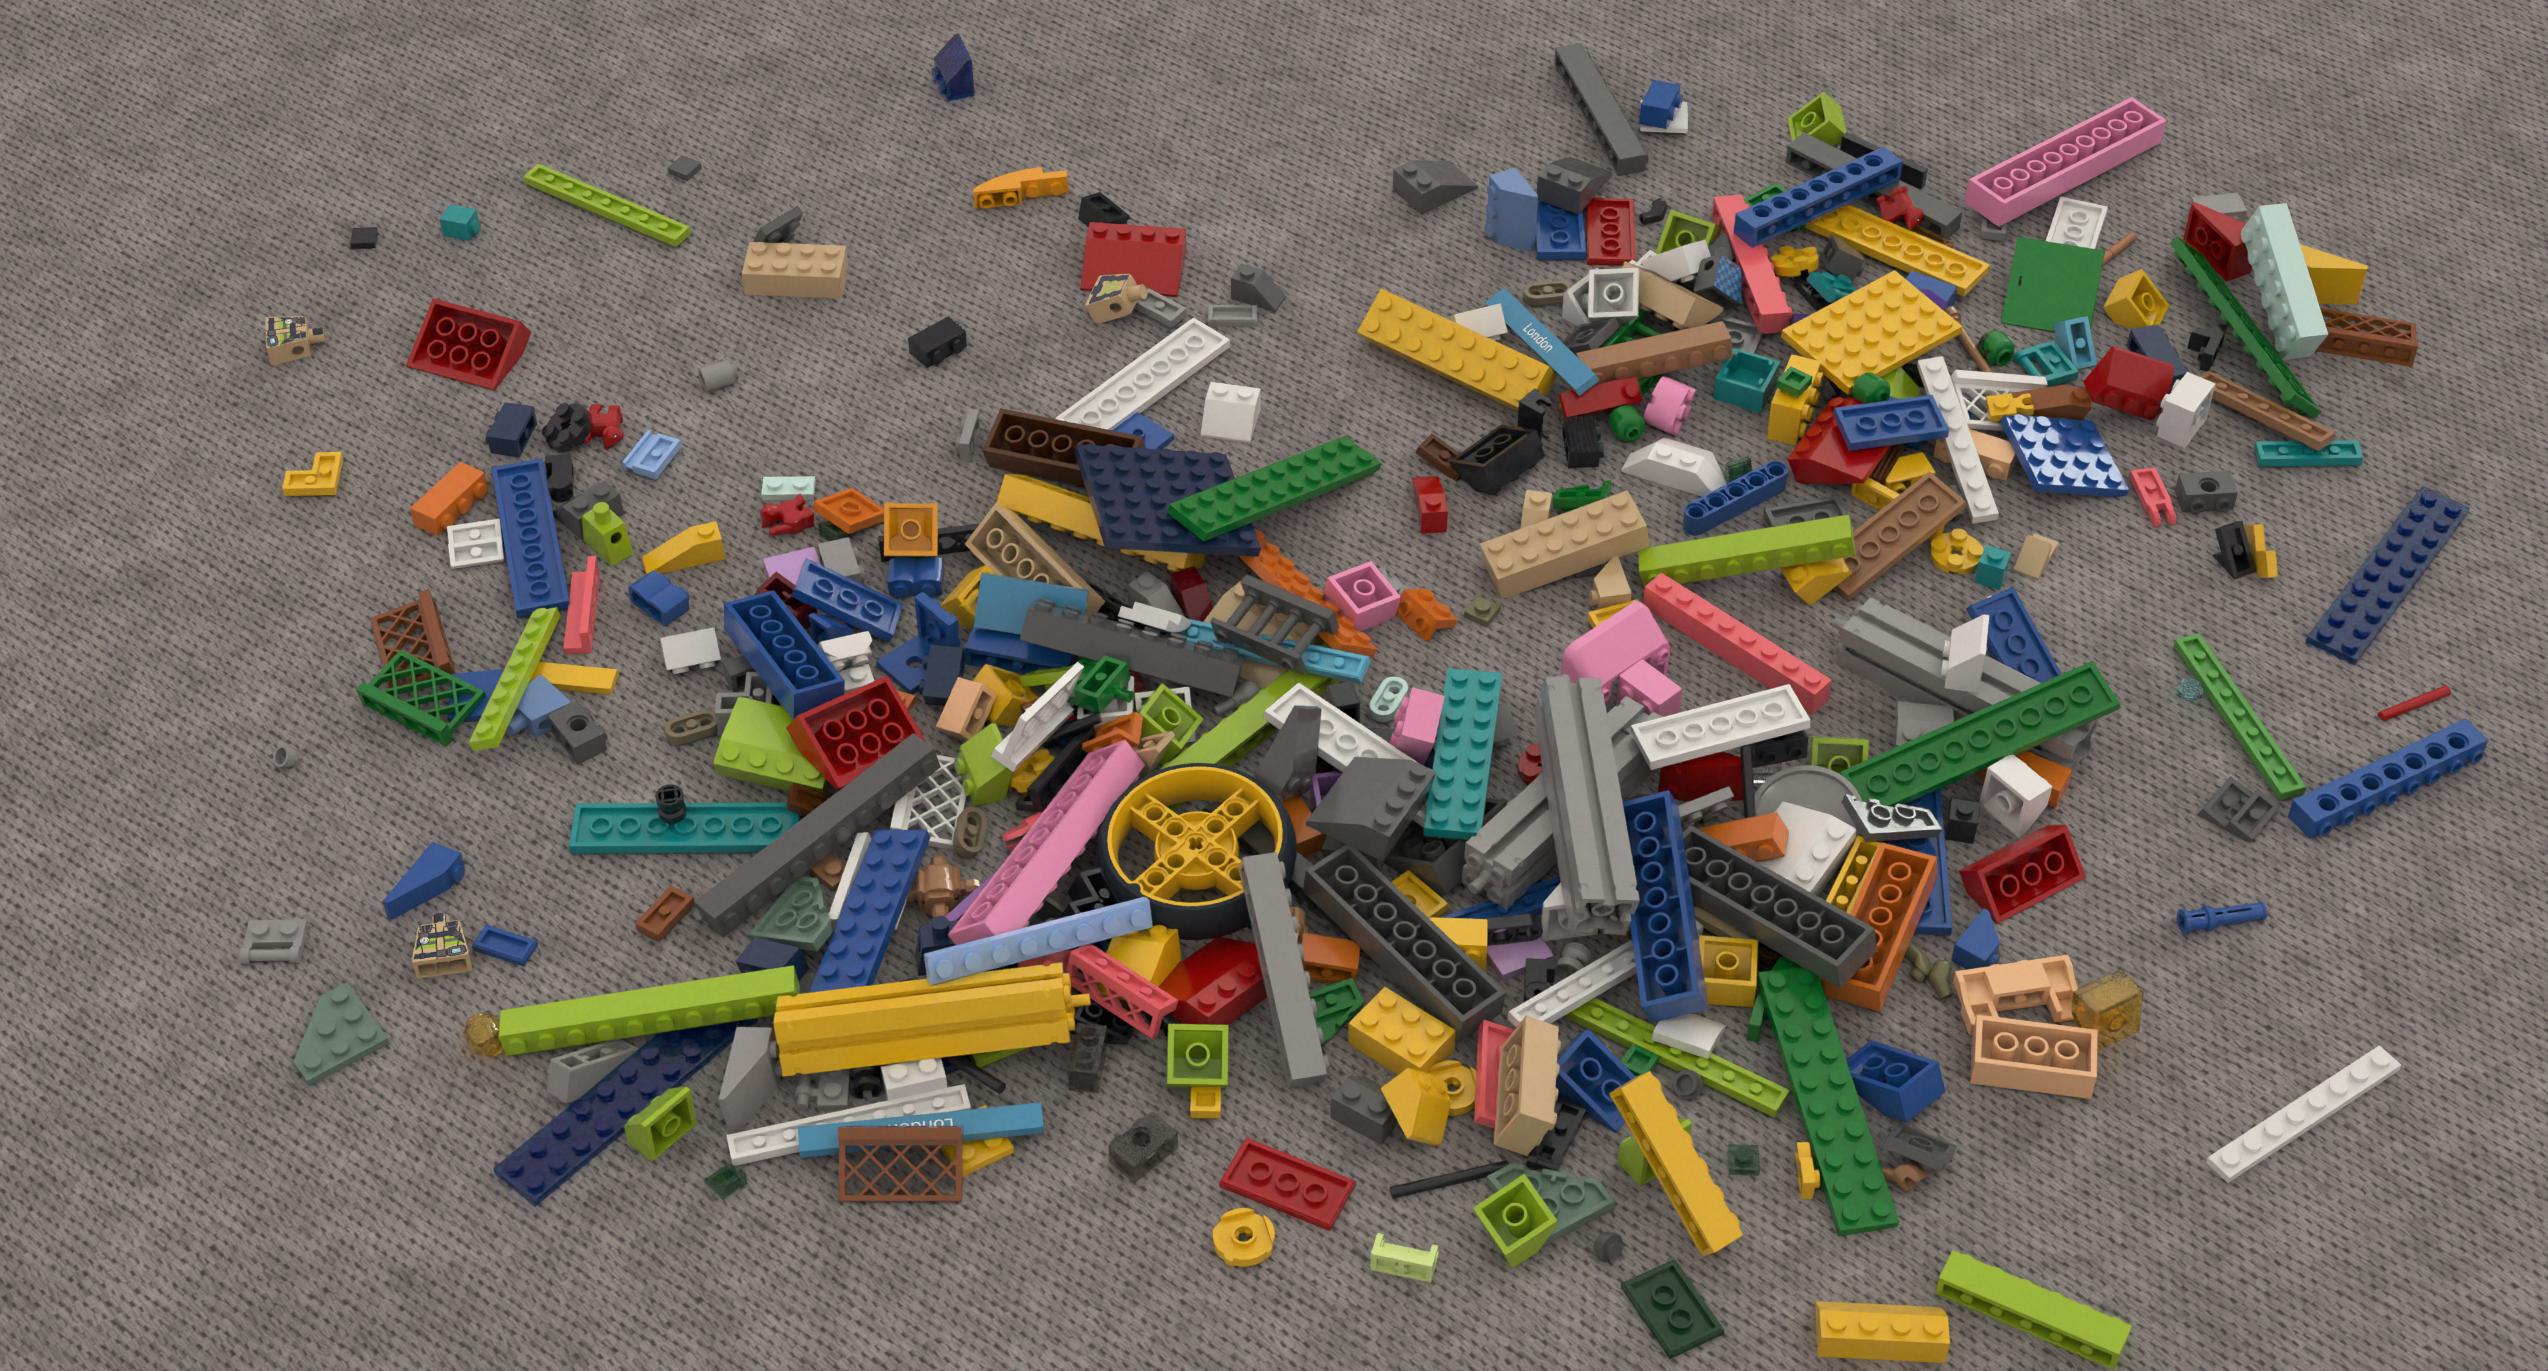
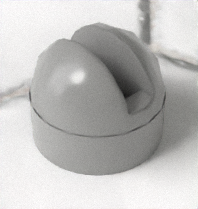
M284 745L278 746L273 755L274 764L281 768L293 767L299 758L295 749Z

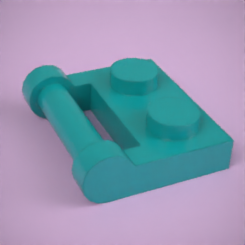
M1811 272L1806 279L1829 303H1834L1857 290L1851 284V279L1842 274L1837 276L1827 272Z
M2054 340L2019 350L2013 357L2017 365H2021L2030 376L2045 377L2048 384L2047 387L2078 379L2079 371ZM2035 359L2047 375L2042 376L2030 360Z

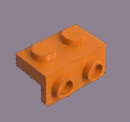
M1425 588L1403 590L1396 615L1424 641L1431 640L1436 629L1452 628L1458 621L1450 613V608L1439 603L1431 591Z
M1133 712L1097 727L1096 737L1083 743L1082 750L1090 753L1126 740L1132 748L1138 746L1142 733L1143 716Z

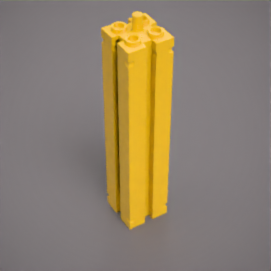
M1061 962L1053 963L1049 966L1036 965L980 972L931 985L927 979L803 993L797 994L794 997L790 995L778 996L777 1012H775L773 1023L776 1041L779 1045L782 1076L1050 1045L1052 1042L1067 1043L1070 1042V1031L1075 1030L1074 1007L1091 1005L1090 994L1071 995L1070 973H1064L1063 963Z

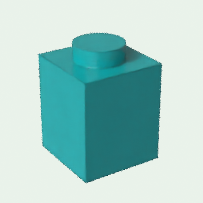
M449 204L440 218L442 233L445 237L470 241L474 234L479 233L481 228L477 211L473 208Z
M1986 545L1978 562L1974 583L2000 590L2008 572L2012 552Z

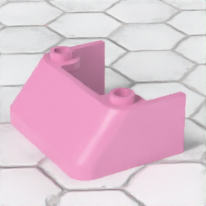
M1634 601L1573 641L1566 648L1562 658L1561 675H1569L1571 683H1575L1581 677L1600 678L1602 683L1601 692L1604 694L1606 703L1611 696L1612 682L1641 659L1666 676L1670 645L1649 608L1640 601Z

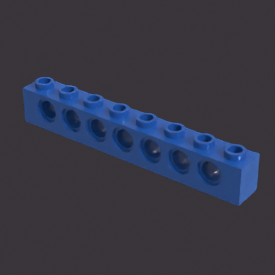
M1885 147L1879 148L1736 213L1734 234L1752 248L1899 181L1903 161Z
M2465 718L2294 799L2288 817L2309 839L2317 835L2325 836L2340 824L2346 826L2361 814L2369 815L2384 803L2390 805L2405 793L2408 795L2413 794L2420 786L2426 783L2434 784L2441 776L2447 773L2455 774L2462 766L2470 762L2472 764L2479 762L2485 755L2484 750L2488 739Z

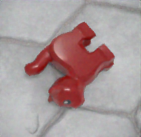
M1908 186L1898 187L1892 190L1891 194H1884L1876 198L1880 206L1882 219L1896 224V221L1904 216L1909 229L1913 227L1919 228L1924 212L1921 208L1914 207L1913 201L1907 192Z
M592 404L589 409L592 416L589 419L592 423V428L582 443H589L592 437H602L604 448L608 450L624 438L623 431L619 429L620 424L623 422V414L619 405H610L608 413L603 414L599 413L603 408L602 404Z
M800 493L797 494L795 499L784 501L779 505L765 504L760 511V517L762 519V528H767L777 521L782 523V525L773 526L769 530V535L775 537L776 535L787 533L797 534L806 528L813 527L814 513L810 507H803L805 500Z

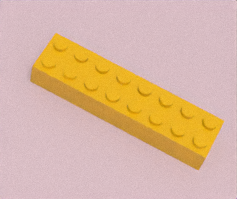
M1380 289L1357 331L1366 341L1517 412L1519 401L1534 388L1546 396L1557 376L1550 366L1383 289Z
M1004 475L996 503L1014 511L1018 516L1019 514L1027 516L1029 521L1040 524L1045 522L1050 524L1052 529L1063 532L1068 530L1074 532L1073 536L1086 540L1091 538L1097 540V544L1104 546L1089 497L1026 475ZM1120 549V552L1127 555L1135 556L1136 554L1144 556L1143 560L1150 563L1168 564L1167 568L1173 571H1180L1195 566L1196 569H1201L1206 554Z

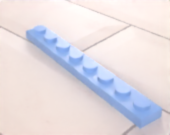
M1141 897L925 953L924 960L927 980L931 985L1151 928L1153 925L1150 901L1146 897Z

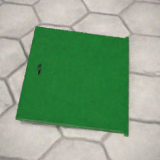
M2017 237L2001 323L2055 332L2054 323L2088 316L2091 330L2105 249L2098 250Z

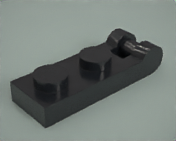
M1559 1097L1554 1107V1112L1557 1113L1556 1124L1552 1130H1548L1543 1136L1540 1145L1535 1146L1531 1150L1526 1161V1167L1534 1170L1537 1167L1542 1170L1558 1171L1587 1115V1107ZM1543 1152L1551 1154V1159L1542 1157Z

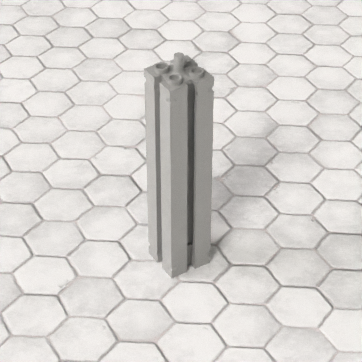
M1872 597L1856 608L1849 621L1836 617L1832 623L1833 627L1839 629V634L1841 635L1840 642L1836 648V653H1838L1836 664L1850 669L1859 676L1912 703L1952 706L1954 721L2041 684L1985 655L1978 693L1944 688L1945 677L1940 676L1942 661L1947 660V657L1942 656L1944 641H1950L1951 637L1888 605L1880 604V601ZM2100 718L2026 751L2072 769L2073 773L2077 764L2082 762L2093 748L2095 740L2093 733L2098 728Z
M1567 674L1554 677L1546 676L1541 688L1542 698H1538L1534 709V718L1537 721V737L1566 918L1569 919L1567 923L1569 933L1592 934L1594 929H1602L1603 934L1626 935L1631 923L1630 914H1635L1640 899L1639 893L1636 890L1637 882L1604 694L1601 692V679L1581 677L1575 683H1571L1570 676Z
M1627 696L1620 701L1619 706H1615L1607 713L1622 801L1656 770H1650L1631 734V725L1662 717L1655 712L1647 715L1644 713L1643 705ZM1543 773L1483 826L1475 837L1472 836L1465 844L1464 859H1466L1467 863L1463 866L1462 882L1468 886L1469 891L1473 894L1486 890L1488 898L1493 903L1499 904L1507 910L1514 904L1516 899H1520L1532 885L1537 883L1558 863Z

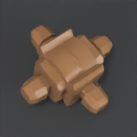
M934 856L930 861V865H927L924 871L918 869L916 873L917 885L912 883L906 902L918 900L920 913L925 914L927 912V915L933 918L937 916L945 917L963 901L962 896L967 895L968 897L980 886V881L978 879H965L961 881L959 867L955 866L953 868L947 864L943 856Z

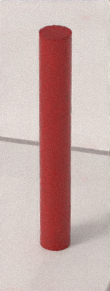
M2447 685L2382 710L2378 712V717L2385 722L2447 697L2451 694V690Z

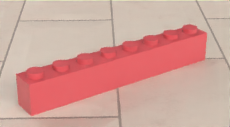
M1742 195L1714 197L1712 218L1714 223L1722 228L1719 236L1722 233L1727 234L1735 256L1734 263L1742 270V294L1753 322L1757 326V332H1763V334L1781 333L1783 329L1788 327L1789 322L1792 321L1793 314L1791 307L1787 306L1785 292H1782L1780 289L1779 277H1776L1774 274V265L1772 262H1769L1767 248L1763 247L1762 244L1752 248L1734 234L1735 214L1749 208V204L1745 203Z
M1661 573L1645 586L1643 604L1649 608L1652 614L1768 688L1772 689L1790 684L1804 710L1809 714L1813 715L1829 701L1832 683L1830 678L1673 579Z

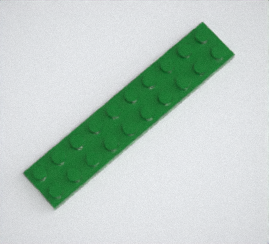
M2177 236L2170 242L2176 250L2173 253L2174 256L2181 263H2185L2187 265L2185 268L2186 272L2192 278L2199 281L2196 285L2204 294L2210 296L2208 299L2209 303L2215 309H2220L2222 312L2219 315L2227 325H2232L2234 328L2231 330L2233 335L2239 341H2244V350L2251 357H2255L2258 360L2255 362L2256 366L2263 373H2267L2270 376L2267 379L2268 382L2276 390L2279 389L2282 392L2279 395L2280 398L2288 406L2293 405L2301 415L2306 413L2312 418L2317 417L2322 411L2206 257Z
M1343 436L1169 504L1167 513L1202 541H1207L1374 474L1380 469L1381 463L1369 452L1356 445L1352 439Z
M2091 661L1840 772V775L1845 777L1855 787L1862 802H1868L1870 798L1880 800V804L1884 806L1895 807L1897 803L1904 805L1981 771L2006 756L2017 755L2120 709V703L2094 662Z
M1804 967L1758 972L1757 982L1804 1131L1810 1144L1816 1169L1819 1170L1820 1181L1838 1237L1898 1227L1899 1219L1819 976Z

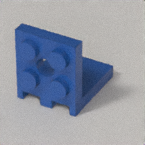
M924 592L914 597L918 635L876 661L877 667L883 673L888 675L890 679L908 694L912 695L919 691L921 679H925L924 656L929 654L930 646L960 647L961 645L958 633L959 622L955 615L948 613L940 606L937 600L931 599ZM912 662H919L922 664L917 668L908 667V665Z

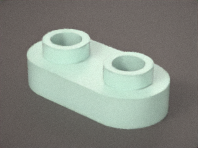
M1389 677L1383 680L1370 701L1369 713L1372 719L1378 722H1389L1395 718L1403 696H1408V684L1404 679Z

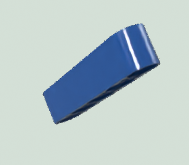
M1771 461L1689 503L1684 509L1683 530L1689 535H1701L1782 493L1787 483V465L1780 461Z

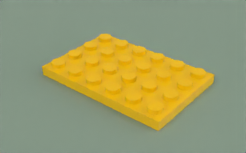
M1894 270L1783 329L1781 338L1803 357L1821 361L1820 371L1849 395L1852 393L1853 382L1858 376L1872 372L1882 377L1961 334L1962 325Z

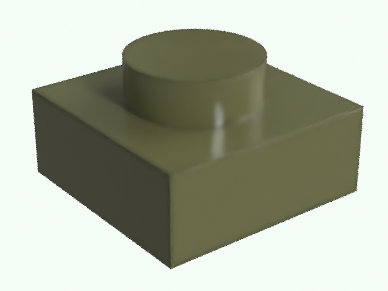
M1477 595L1464 611V617L1488 627L1499 614L1501 605Z

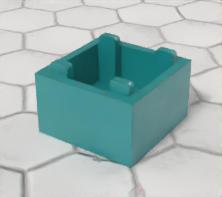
M1732 348V358L1724 362L1716 377L1713 399L1761 413L1777 384L1781 361Z

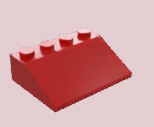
M1090 222L1086 237L1080 290L1092 291L1098 277L1102 275L1130 274L1137 285L1143 284L1146 289L1149 288L1163 296L1178 297L1187 250L1186 229Z
M432 298L406 366L496 390L523 355L531 331L521 321Z
M1841 397L1829 401L1787 458L1796 482L1801 484L1865 483L1891 445L1849 451L1833 416L1834 408L1862 404L1854 398Z
M888 675L797 715L786 728L799 752L837 790L846 786L913 733L926 742Z
M1225 937L1213 939L1183 960L1159 986L1160 989L1178 1000L1176 1010L1169 1014L1183 1024L1229 1025L1267 998L1256 944Z

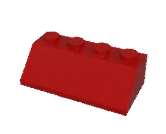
M2047 825L1959 870L1967 894L1982 910L1986 909L1989 911L1992 920L1996 924L2086 878L2067 825Z

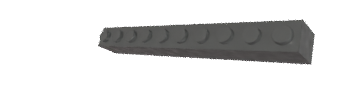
M914 733L696 900L695 904L701 918L718 934L724 937L941 768L935 749Z

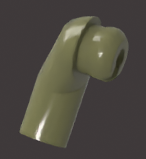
M1909 944L1904 956L1915 965L1910 971V975L1918 982H1923L1925 977H1929L1931 972V961L1915 945Z
M1946 960L1936 961L1929 974V979L1941 1000L1954 995L1948 983L1952 967Z

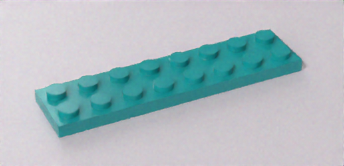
M1447 668L1443 694L1444 701L1440 715L1432 769L1436 771L1428 796L1424 836L1469 840L1472 836L1475 837L1477 832L1483 827L1502 673Z
M787 802L685 803L687 809L686 817L679 823L667 824L659 818L657 803H582L575 806L569 849L570 854L759 853L801 820V815L786 810Z

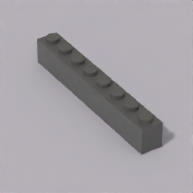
M1582 43L1555 48L1554 65L1617 175L1623 176L1645 171V166L1649 159L1648 152L1641 146L1639 136L1634 134L1630 121L1626 120L1623 115L1622 107L1617 105L1614 94L1607 88L1606 80L1600 76L1597 65L1593 64L1590 53L1585 50Z
M1804 132L1788 145L1786 163L1813 177H1818L1857 158ZM1901 180L1858 199L1880 210L1876 198L1884 194H1891V191L1898 187L1908 186L1907 192L1913 201L1914 207L1921 208L1924 212L1919 228H1913L1943 243L1960 229L1962 211ZM1904 216L1899 219L1901 222L1906 224Z

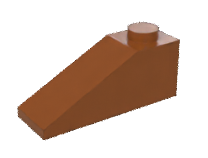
M2059 385L2012 393L2013 398L2030 393L2031 402L2024 405H2033L2034 412L2033 415L2027 416L2083 420L2092 409L2087 389L2082 387Z

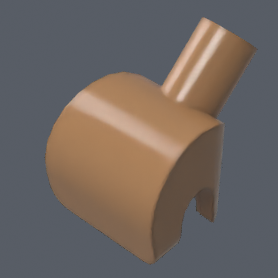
M1914 1160L1906 1162L1896 1169L1882 1167L1885 1180L1895 1181L1906 1193L1916 1187L1915 1183L1929 1176L1928 1170L1921 1168L1919 1162Z

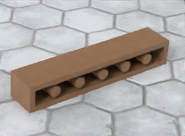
M1720 321L1576 353V355L1597 375L1599 381L1594 385L1634 377L1641 379L1731 359L1732 340L1724 322Z

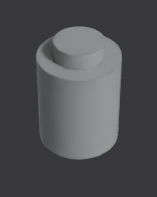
M728 360L698 368L700 382L706 392L735 384V378L738 377L735 364H730Z

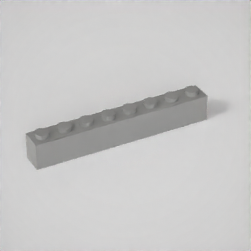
M1277 852L1243 857L1239 865V872L1287 1088L1322 1083L1330 1071V1065L1327 1055H1323L1321 1044H1323L1321 1027H1316L1314 1018L1317 1016L1316 1003L1314 999H1310L1308 992L1311 986L1308 971L1303 970L1304 950L1302 944H1298L1295 933H1298V923L1296 917L1291 916L1289 908L1292 905V897L1289 888L1285 889L1283 879L1286 877L1283 861L1279 862Z

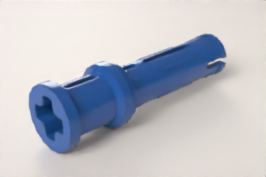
M2263 902L2216 909L2206 905L2198 910L2187 911L2186 909H2179L2176 919L2182 934L2187 935L2195 930L2204 929L2207 932L2212 931L2216 926L2265 920L2267 918V909Z

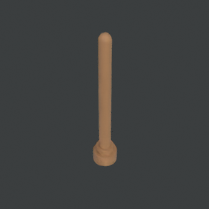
M1956 307L1945 308L1944 311L1961 325V315ZM1962 327L1961 334L1957 335L1980 372L1993 373Z

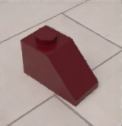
M1192 566L1171 573V594L1185 617L1204 622L1212 611L1213 606L1206 584L1196 567Z

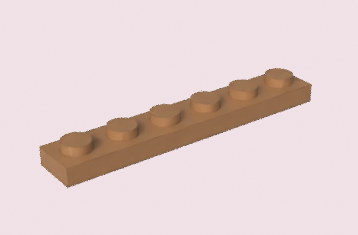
M2207 371L2199 376L2215 383L2213 399L2265 424L2267 427L2286 434L2289 438L2296 439L2318 451L2334 441L2336 432L2211 371Z

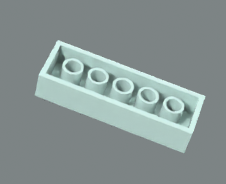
M2287 203L2259 206L2241 230V238L2243 243L2246 244L2248 261L2253 267L2255 283L2259 286L2261 292L2262 306L2266 308L2268 325L2275 337V348L2280 353L2282 360L2311 357L2328 336V331Z

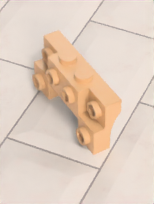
M2068 955L2021 960L2015 963L1994 964L1988 967L1955 971L1953 984L1962 1004L1960 1013L1969 1036L1973 1034L1977 1015L1999 1017L1997 1014L1999 1011L2047 1004L2054 1023L2083 1018L2085 1005L2079 993L2073 965Z

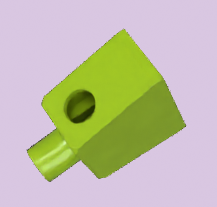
M599 502L595 504L591 511L582 516L583 540L611 566L634 554L625 523L609 509L607 503Z

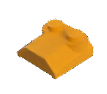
M884 502V556L937 557L938 503Z

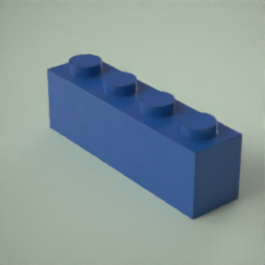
M974 626L964 647L967 657L966 665L983 668L985 664L1021 675H1025L1033 670L1072 666L1079 661L1078 655L1020 640V634Z

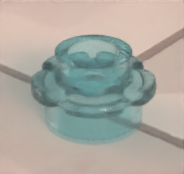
M2193 678L2182 679L2176 687L2178 695L2185 701H2196L2204 693L2202 684Z

